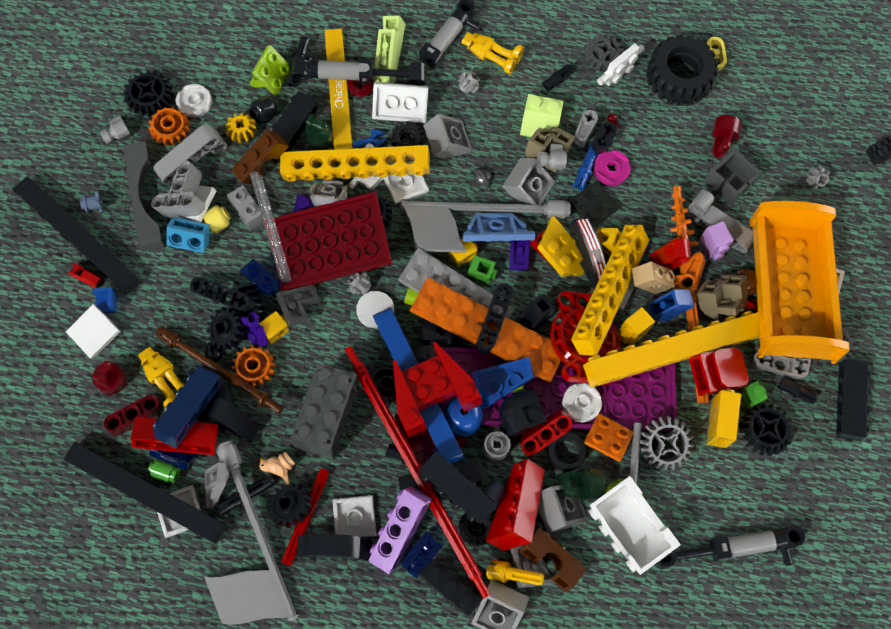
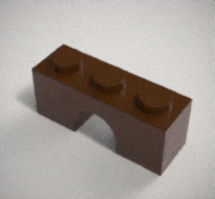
M266 130L231 170L241 183L254 185L265 173L261 168L262 165L270 159H278L289 145L279 133Z
M540 527L534 531L532 543L522 545L518 550L533 564L542 560L543 557L551 559L555 569L550 579L564 592L574 588L586 571V568L579 559L571 556L563 545L554 541L550 534Z

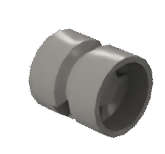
M496 431L490 433L483 445V454L486 459L495 463L504 460L510 450V439L503 432Z

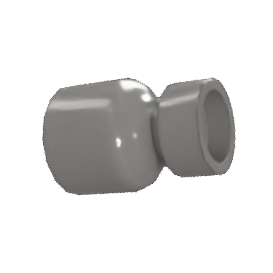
M120 115L110 120L109 129L99 131L106 145L115 138L121 140L131 135Z
M551 144L549 154L546 152H538L537 154L538 167H546L547 165L551 169H565L567 154L563 151L562 144Z

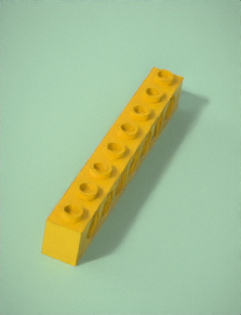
M428 145L284 152L280 157V173L284 180L290 182L303 179L312 181L314 179L331 180L333 178L350 179L351 177L368 178L370 176L387 177L391 175L403 177L415 174L422 176L430 174V152Z
M625 225L571 338L579 355L596 356L602 346L633 278L632 268L638 266L648 245L649 238L643 225Z

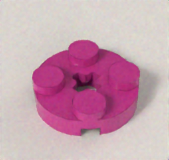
M612 150L611 152H604L598 155L594 163L593 172L601 183L615 187L626 181L631 167L628 158L623 153ZM614 165L616 171H610L607 166L611 167Z

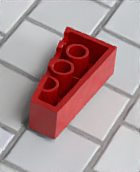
M529 459L513 465L486 538L487 542L502 551L532 543L545 470Z

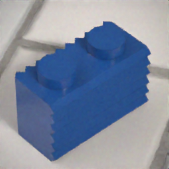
M673 289L648 303L647 306L653 320L669 321V319L675 318L680 313L682 314L688 311V309L693 308L694 303L689 289Z

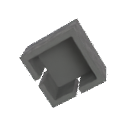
M734 149L710 170L705 181L716 191L719 189V194L728 203L732 204L757 182L762 173L739 151Z

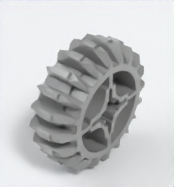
M660 416L658 417V423L655 420H651L652 427L645 425V428L648 430L647 433L641 432L645 439H641L640 443L645 445L640 447V451L645 452L643 457L645 459L649 458L648 463L650 465L655 463V468L657 469L662 465V469L667 470L669 465L674 470L675 463L681 467L682 459L688 461L685 455L692 454L688 447H694V443L688 441L693 439V435L688 434L690 428H684L685 423L683 421L678 423V418H674L671 421V417L666 416L664 422V419ZM663 428H674L672 432L669 431L665 435H661L658 432ZM678 434L681 437L680 449L676 446V440L679 438ZM653 437H655L658 442L655 448V452H653L652 450ZM660 437L664 440H668V442L670 443L669 445H671L673 449L669 446H665ZM669 451L675 454L669 458H659Z

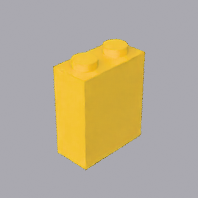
M723 389L711 400L706 445L727 448L736 441L741 394L735 393L732 389Z

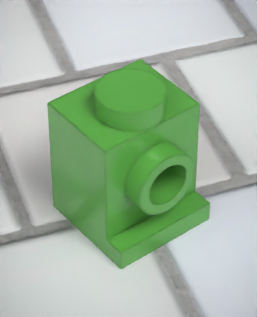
M474 255L467 278L489 284L490 280L494 281L497 270L494 269L496 262Z
M758 381L748 385L739 392L748 409L765 402L768 398L766 389Z

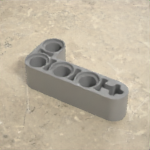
M208 124L202 125L159 160L153 169L163 184H169L173 181L177 168L182 162L189 161L194 165L209 151L217 155L218 151L225 150L227 144L217 130Z
M701 190L688 207L686 216L694 219V222L703 228L724 221L734 240L731 246L741 253H747L754 243L753 231L711 205L714 201V196L706 190Z

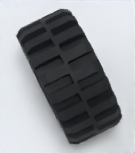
M677 35L676 38L671 36L667 40L661 41L654 49L647 67L646 76L648 77V85H653L651 88L654 94L658 93V98L661 100L665 98L669 104L676 102L677 106H682L683 103L692 105L694 101L697 103L708 94L718 74V60L715 58L714 51L709 50L710 46L706 43L703 44L699 38L696 40L692 38L693 36L689 35L687 37ZM671 62L686 63L695 70L697 76L690 79L680 78L670 71L667 64Z

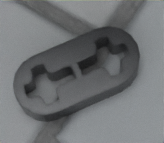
M604 122L591 144L594 152L602 154L607 150L617 132V127L614 123ZM607 129L610 130L608 135L604 134ZM600 140L604 141L602 146L598 145Z

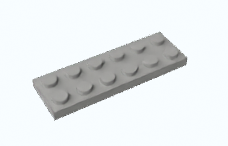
M419 248L398 279L399 282L419 294L427 277L487 308H489L493 297L485 289ZM494 305V306H493V310H494L495 312H497V313H502V312H503V309L501 308V306H499V305ZM509 305L505 317L510 318L515 308Z

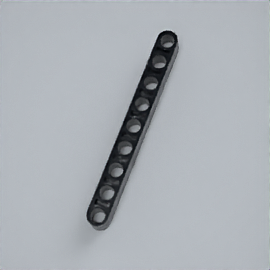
M26 176L12 188L18 196L20 195L43 219L45 218L55 230H58L62 237L68 242L70 241L76 250L83 254L90 263L96 266L126 296L141 283L130 270L29 177Z
M75 441L63 458L66 462L215 544L218 543L227 527L226 524L170 495V493Z

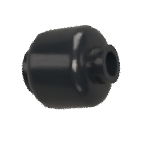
M260 97L251 102L249 108L250 116L255 121L264 123L275 117L277 105L269 97Z

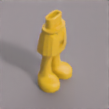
M469 32L466 33L462 44L468 46V50L482 61L486 58L500 65L505 73L512 74L516 64H518L522 57L524 46L517 45L513 50H509L494 42L495 39L477 33H474V35ZM493 52H495V53H497V54H500V55L504 56V57L507 58V59L501 58L500 56L494 54Z
M148 347L138 357L142 361L141 365L149 382L156 384L166 397L163 403L165 409L169 402H173L176 395L164 379L167 378L177 391L180 387H184L185 384L173 372L174 366L158 352H154L151 347Z

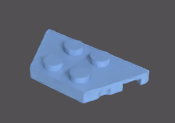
M475 213L473 220L468 225V230L463 233V241L535 240V232H529L525 229L526 224L518 220L513 213Z

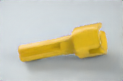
M492 559L491 563L495 566H487V578L489 580L493 579L502 583L514 580L535 585H542L544 583L543 573L511 567L509 562Z

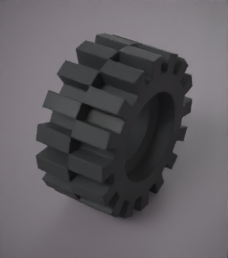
M406 121V125L401 122L400 127L396 125L392 131V146L424 145V132L419 125L416 127L414 122L412 125H410V121ZM410 134L415 138V141L411 144H405L401 141L403 135Z
M891 135L887 138H882L881 141H877L876 144L871 145L866 150L874 165L891 159Z
M490 514L482 522L485 529L480 535H473L469 531L471 521L465 515H462L458 531L463 541L475 547L485 545L493 522L492 515Z

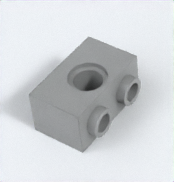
M243 185L227 195L231 206L249 231L266 222L263 212Z

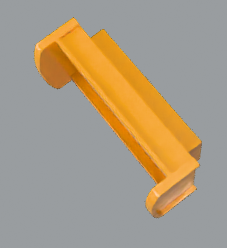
M769 201L760 203L750 218V227H753L755 273L757 279L760 335L758 358H763L764 355L826 359L831 360V364H835L850 351L849 342L843 341L832 232V221L836 217L835 208L801 201Z

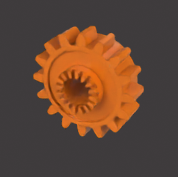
M164 107L162 110H157V113L152 115L153 119L149 121L151 126L149 131L152 138L156 139L158 144L163 142L165 146L168 143L175 146L176 141L181 143V138L186 139V133L190 132L188 127L190 123L186 114H182L180 109L175 110L174 107Z
M251 345L249 349L244 347L243 352H237L238 357L232 360L235 365L231 369L235 372V376L249 385L252 384L256 389L257 384L264 387L265 380L271 381L269 375L275 374L272 369L276 368V365L272 362L274 360L273 356H268L269 351L267 349L262 351L261 346L254 348ZM252 364H258L256 369H249Z

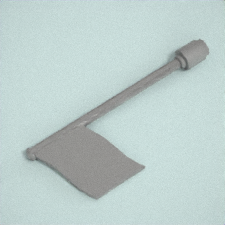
M404 200L400 202L401 210H405L411 222L414 241L417 247L427 252L466 253V249L459 238L456 221L450 210L543 213V215H547V218L554 216L556 219L570 217V202L565 200H547V204L544 203V205L416 202Z
M232 440L223 442L217 446V455L221 463H226V469L233 476L269 570L245 571L222 577L204 576L222 624L227 625L243 624L265 618H289L287 619L288 621H295L299 614L297 615L239 470L240 464L243 461L237 446L233 444Z

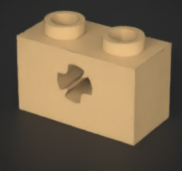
M654 262L632 268L635 287L654 294L675 288V276L671 269Z

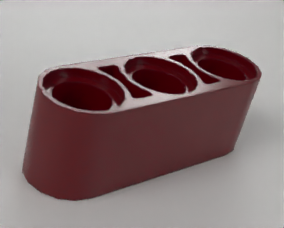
M147 395L108 415L104 420V427L114 436L121 435L133 429L135 419H130V415L133 412H138L137 417L150 416L154 418L161 413L162 403L156 396ZM156 402L155 408L148 410L149 404ZM119 421V426L111 429L112 424Z

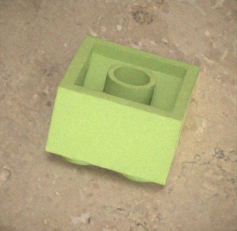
M528 94L520 135L532 137L534 132L540 127L542 129H552L553 126L558 128L563 101Z

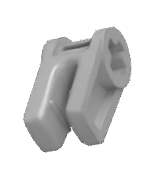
M586 110L582 114L575 133L574 144L584 147L598 120V115L595 111Z

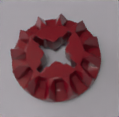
M347 80L348 91L354 97L359 96L362 98L366 95L369 96L373 92L374 80L373 84H364L362 89L358 86L359 80Z

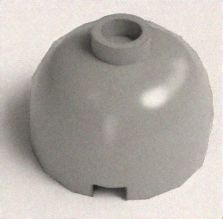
M323 180V184L318 186L317 183H314L310 187L311 202L317 207L347 199V186L345 185L344 187L343 182L337 180Z

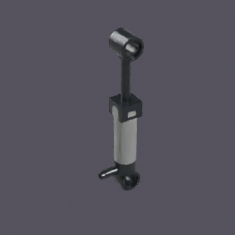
M460 0L458 2L456 10L429 43L426 42L419 51L421 63L434 69L441 60L442 54L465 25L470 26L476 31L480 30L481 25L472 20L475 8L472 0ZM408 78L406 81L397 80L394 82V84L410 85Z
M308 55L293 58L292 78L301 81L308 80L309 78L359 80L360 84H373V76L408 77L410 85L424 86L426 84L427 65L421 62L410 63L409 70L376 69L374 68L373 60L360 59V62L311 60V57Z
M790 526L732 537L714 538L709 541L710 547L680 552L672 551L667 555V564L662 563L660 560L654 565L658 569L665 570L673 566L677 560L712 555L714 561L781 550L784 564L789 566L793 564L789 548L802 545L805 541V533L801 527ZM789 532L794 534L795 542L789 539Z

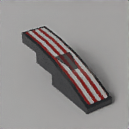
M589 218L574 219L570 224L578 237L575 244L583 257L580 265L595 290L607 264L604 252Z

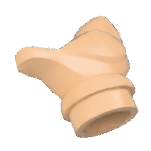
M287 452L279 454L278 457L273 456L267 460L260 458L259 467L264 472H270L282 477L286 484L289 485L288 470L292 469L295 462Z

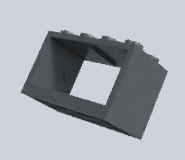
M321 363L317 364L291 436L295 449L330 460L334 459L359 387L357 374Z

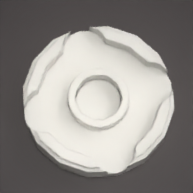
M200 84L186 85L176 95V106L187 117H200L207 113L212 105L210 92Z
M380 291L368 292L358 301L357 316L365 326L378 328L372 315L389 307L394 314V303L386 293Z
M578 383L569 387L562 400L563 410L575 422L584 423L597 417L602 407L600 393L596 388H591L589 384Z

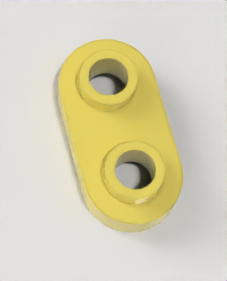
M711 37L707 41V45L710 46L709 50H713L716 55L715 58L719 62L717 66L719 71L724 68L727 62L725 45L721 38Z

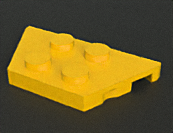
M552 216L542 235V240L539 242L538 250L561 277L570 275L582 276L585 273L580 265L583 257L575 244L576 241L560 222Z

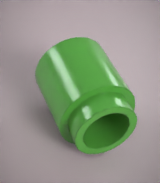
M159 458L152 461L148 468L151 478L168 484L176 483L181 468L177 467L176 464Z

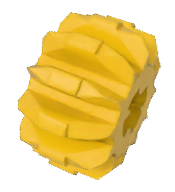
M241 112L239 116L234 113V118L228 117V123H226L225 128L227 136L231 137L233 142L238 139V143L241 144L244 139L248 143V137L254 139V133L257 132L256 122L254 119H251L249 114L244 116V113Z

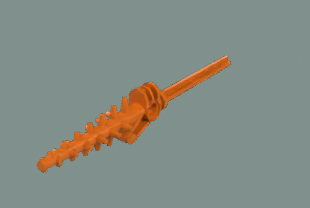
M674 186L672 198H674L675 205H672L671 209H675V216L671 217V221H676V227L671 228L670 232H677V238L675 239L683 238L689 240L688 236L695 234V231L687 230V224L692 223L691 219H685V213L688 212V208L683 207L685 198H682L681 195L682 188ZM689 241V250L690 247L698 245V241ZM691 250L690 260L679 266L680 275H675V288H673L690 290L694 307L686 311L689 332L692 331V328L699 326L697 292L706 263L702 253L696 252L691 256ZM687 281H693L690 287H684ZM696 388L697 404L709 403L708 395L699 396Z

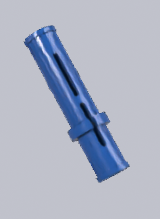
M591 145L582 166L578 168V175L573 183L575 189L579 185L578 190L580 191L584 190L598 153L593 151Z

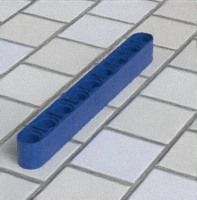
M389 307L372 315L393 360L397 361L401 372L417 365L418 362L391 308ZM437 403L421 410L420 414L438 452L451 464L464 459L463 453L439 404Z

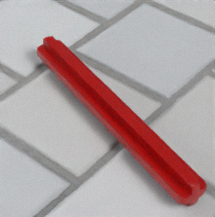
M319 469L309 496L312 498L310 500L312 508L309 509V516H306L304 522L298 523L297 527H295L282 558L283 564L291 566L297 552L298 536L305 534L330 474L326 469Z

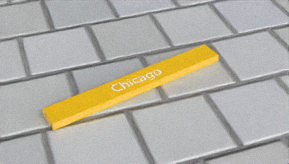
M342 29L325 30L327 61H345ZM329 79L334 150L352 149L347 80Z

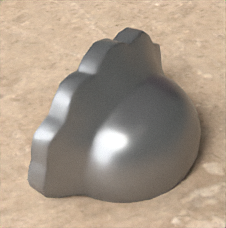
M475 169L473 172L476 182L488 189L492 181L491 173L487 170Z

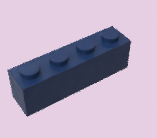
M200 366L194 372L192 371L184 387L178 389L173 402L167 404L163 416L155 421L153 425L155 439L177 449L219 389L220 376Z

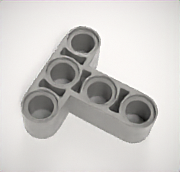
M189 161L182 162L177 168L169 193L155 196L151 203L152 207L165 218L190 217L202 214L206 205L196 196L202 173Z

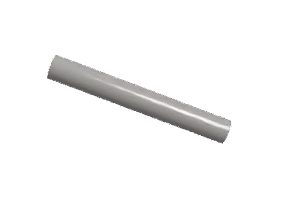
M634 423L629 476H631L635 483H637L642 423Z

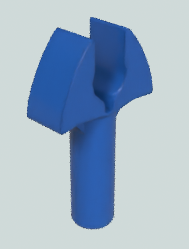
M371 130L372 135L370 138L352 142V147L356 149L364 147L368 143L376 146V148L382 147L387 139L377 140L376 138L384 136L385 132Z

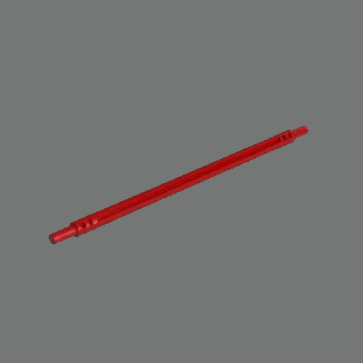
M352 346L347 347L345 352L353 364L352 369L357 374L360 383L421 492L432 498L429 506L470 580L474 581L483 599L489 597L491 594L481 578L480 570L430 481L427 483L418 475L420 473L417 468L419 462L363 362L359 361Z

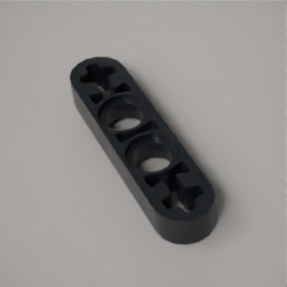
M194 277L190 283V289L193 293L234 309L248 312L254 305L252 296L208 279ZM201 284L206 287L205 289H201L198 287V285ZM216 286L217 293L215 296H212L211 291ZM231 292L232 298L227 302L226 295ZM238 300L246 301L245 305L239 303Z
M501 283L497 286L476 341L478 350L483 353L490 352L495 346L513 296V288L507 283ZM505 290L506 295L503 300H500L501 291ZM494 305H499V306H501V308L503 309V312H502V313H496V312H494L493 306H494ZM494 322L497 325V329L490 330L487 327V323ZM489 335L488 345L484 346L483 341Z

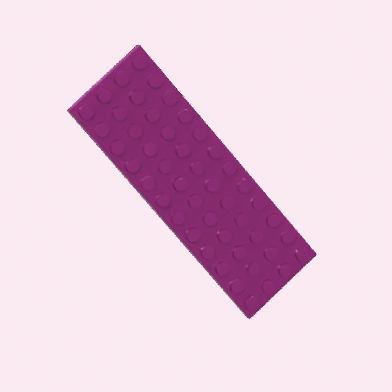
M443 347V350L473 381L472 372L509 363L491 352L483 353L478 348ZM560 361L550 383L534 375L535 378L524 384L523 390L532 387L536 392L545 418L558 410H563L562 400L565 392L572 385L578 384V382L566 381L562 377L561 370L566 365L562 361ZM675 363L616 380L610 385L594 387L600 393L602 407L598 414L632 431L634 423H642L641 432H648L645 425L652 427L651 420H655L658 423V417L660 416L664 419V422L666 416H670L671 421L677 418ZM570 367L567 368V373L569 375H576L574 369ZM511 392L482 411L483 420L481 426L502 427L499 420L500 406L505 398L514 394V392ZM456 395L441 401L443 415L446 406L451 400L456 398ZM596 417L584 423L572 420L571 429L590 430ZM560 418L557 423L563 425L567 422V418ZM663 428L658 432L668 433L669 431L672 432L674 428Z

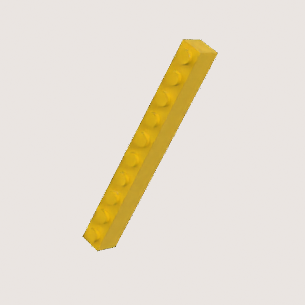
M752 311L741 314L739 318H736L734 315L724 319L725 322L722 323L717 320L709 323L708 327L703 328V325L692 328L691 332L682 330L675 333L674 337L665 335L658 338L656 342H652V340L642 342L639 347L630 345L623 348L624 351L622 352L617 350L606 353L605 357L600 358V355L588 358L589 362L583 365L590 387L593 388L687 360L699 353L713 352L760 338L758 312L752 313Z

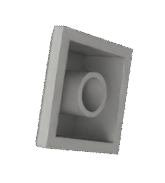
M438 114L424 124L426 137L434 157L446 159L472 152L462 120Z
M520 158L502 187L511 197L526 205H541L555 181L543 167H538L536 158Z
M575 483L551 486L541 491L538 510L548 533L558 532L588 521Z
M491 579L487 587L491 595L485 599L482 598L471 624L481 629H516L525 611L529 597Z

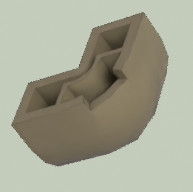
M554 126L552 129H542L540 127L528 141L526 157L537 159L538 152L549 154L551 144H562L563 151L568 155L575 136ZM549 165L546 166L547 169L552 170V171L555 172V173H556V171L558 170V169H551V168L549 167Z
M721 275L719 279L712 281L707 279L697 292L700 309L705 315L719 320L722 314L737 316L739 311L744 312L748 301L747 276Z

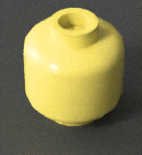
M215 205L207 210L202 223L210 224V230L214 233H219L230 225L231 216L224 206Z

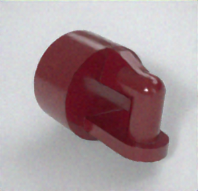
M721 115L715 119L712 131L714 138L712 154L715 158L721 159L724 157L726 151L730 149L731 143L738 141L742 122L737 117Z
M103 361L102 364L96 367L91 376L94 385L106 395H115L121 392L126 385L125 373L112 361Z

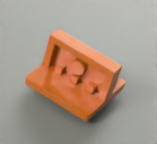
M598 414L584 443L620 462L633 436V431Z

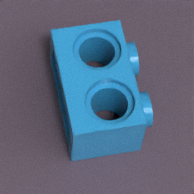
M172 217L167 226V246L204 253L209 244L210 224Z

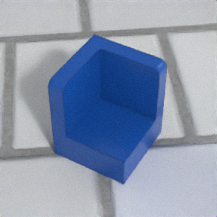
M112 287L92 289V293L96 297V306L103 313L117 312V294Z

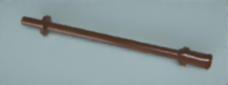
M160 326L157 329L159 333L155 335L167 342L169 347H178L211 370L216 371L222 377L259 400L258 406L260 408L268 406L279 414L283 411L284 407L271 399L269 391L264 394L183 342L181 335L178 333L174 334L164 326Z

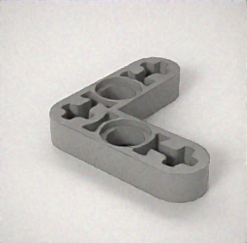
M758 352L752 357V363L756 368L798 380L808 375L811 358L764 355L763 360L770 361L773 358L770 367V362L760 363V360L757 359ZM782 361L785 365L784 370H779L775 362ZM800 362H803L800 368L803 372L799 375L795 369L799 366Z

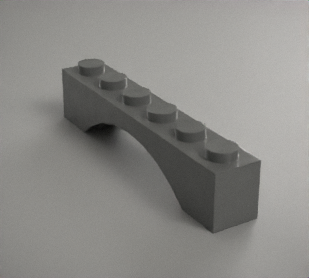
M145 141L123 145L124 153H121V156L127 168L124 169V175L126 180L129 181L126 189L128 196H131L132 202H129V208L131 213H134V219H131L133 229L137 233L134 236L136 247H140L142 252L165 248L162 229L147 214L142 202L143 181L152 165L149 148Z

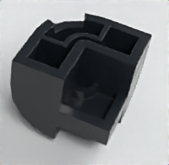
M532 387L505 398L500 406V424L509 439L526 434L527 430L547 422L539 404L540 400Z

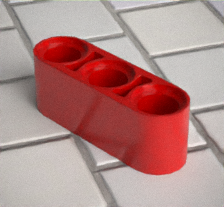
M680 238L669 242L650 254V262L671 270L681 266L690 260L689 240Z
M556 411L546 418V423L531 428L526 434H523L520 438L522 451L526 455H534L568 432L572 427V420L566 411ZM560 418H567L565 424L560 425L557 423ZM545 429L551 430L547 436L541 435V432ZM531 440L535 442L534 445L531 447L525 446V443L527 441Z

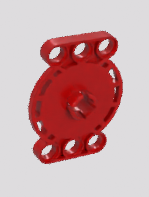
M563 291L555 299V304L561 311L551 324L550 340L555 353L566 364L561 370V375L569 382L589 383L583 365L589 362L588 358L593 356L579 355L571 341L586 307L580 305L579 299L585 300L588 304L592 296L589 293ZM561 297L567 298L569 305L563 304ZM558 318L562 319L558 325H555ZM613 322L597 354L600 355V358L605 357L606 353L610 351H620V337ZM570 367L574 369L576 375H569L567 373V368ZM609 382V383H606V384H603V385H610V384H612L613 382Z

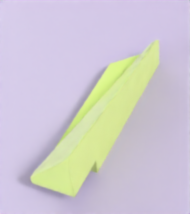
M400 15L383 16V29L378 31L374 66L376 69H398L406 25ZM373 76V80L375 82L394 84L396 77Z

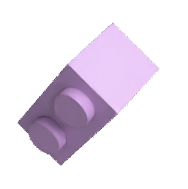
M724 221L707 227L698 243L708 261L711 259L717 261L725 256L724 254L730 249L734 240Z

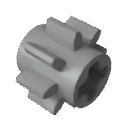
M464 71L460 75L458 80L460 82L458 84L459 88L466 94L470 91L474 94L479 89V77L471 71L468 74Z
M822 165L818 167L812 166L808 173H806L808 176L806 182L815 189L818 186L824 187L830 181L828 176L830 171Z
M365 272L350 275L348 278V284L350 285L348 289L353 294H365L371 287L369 281L371 277Z

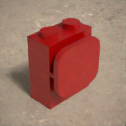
M737 348L699 353L689 358L699 396L718 394L723 389L738 391L748 386V372L743 355Z

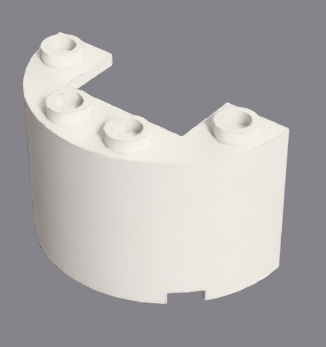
M629 476L589 505L591 509L588 512L595 521L598 519L601 523L599 529L604 536L609 535L613 540L611 545L617 553L622 552L628 560L625 563L632 572L637 571L641 575L681 544L670 529L663 525L641 495L642 491L631 476Z

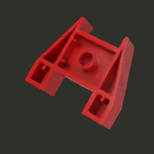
M436 342L433 343L437 356L402 372L397 361H393L397 413L408 438L427 430L420 414L421 410L456 395L463 412L482 404L481 395L473 379Z

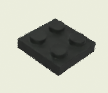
M595 181L569 200L570 205L581 218H589L593 228L620 209V205L598 181Z

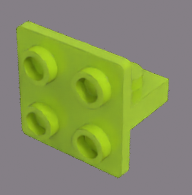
M267 45L252 72L254 76L250 84L255 88L266 87L273 95H278L288 77L291 66L271 45Z

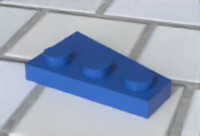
M529 357L472 372L475 385L481 395L482 404L480 406L482 411L535 378L531 358Z

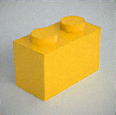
M643 307L640 308L622 324L618 332L621 341L629 345L635 344L649 332L655 321Z

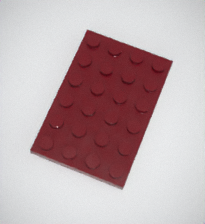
M376 191L267 219L281 291L315 285L354 275L355 273L393 265Z

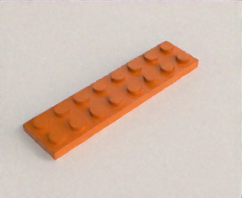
M427 277L410 309V312L475 345L488 311L487 307ZM507 317L504 318L496 344L490 351L492 354L508 362L531 358L534 375L549 383L561 361L555 353L550 339ZM494 322L487 323V327L490 330L497 329V325ZM489 335L483 341L484 346L488 345Z

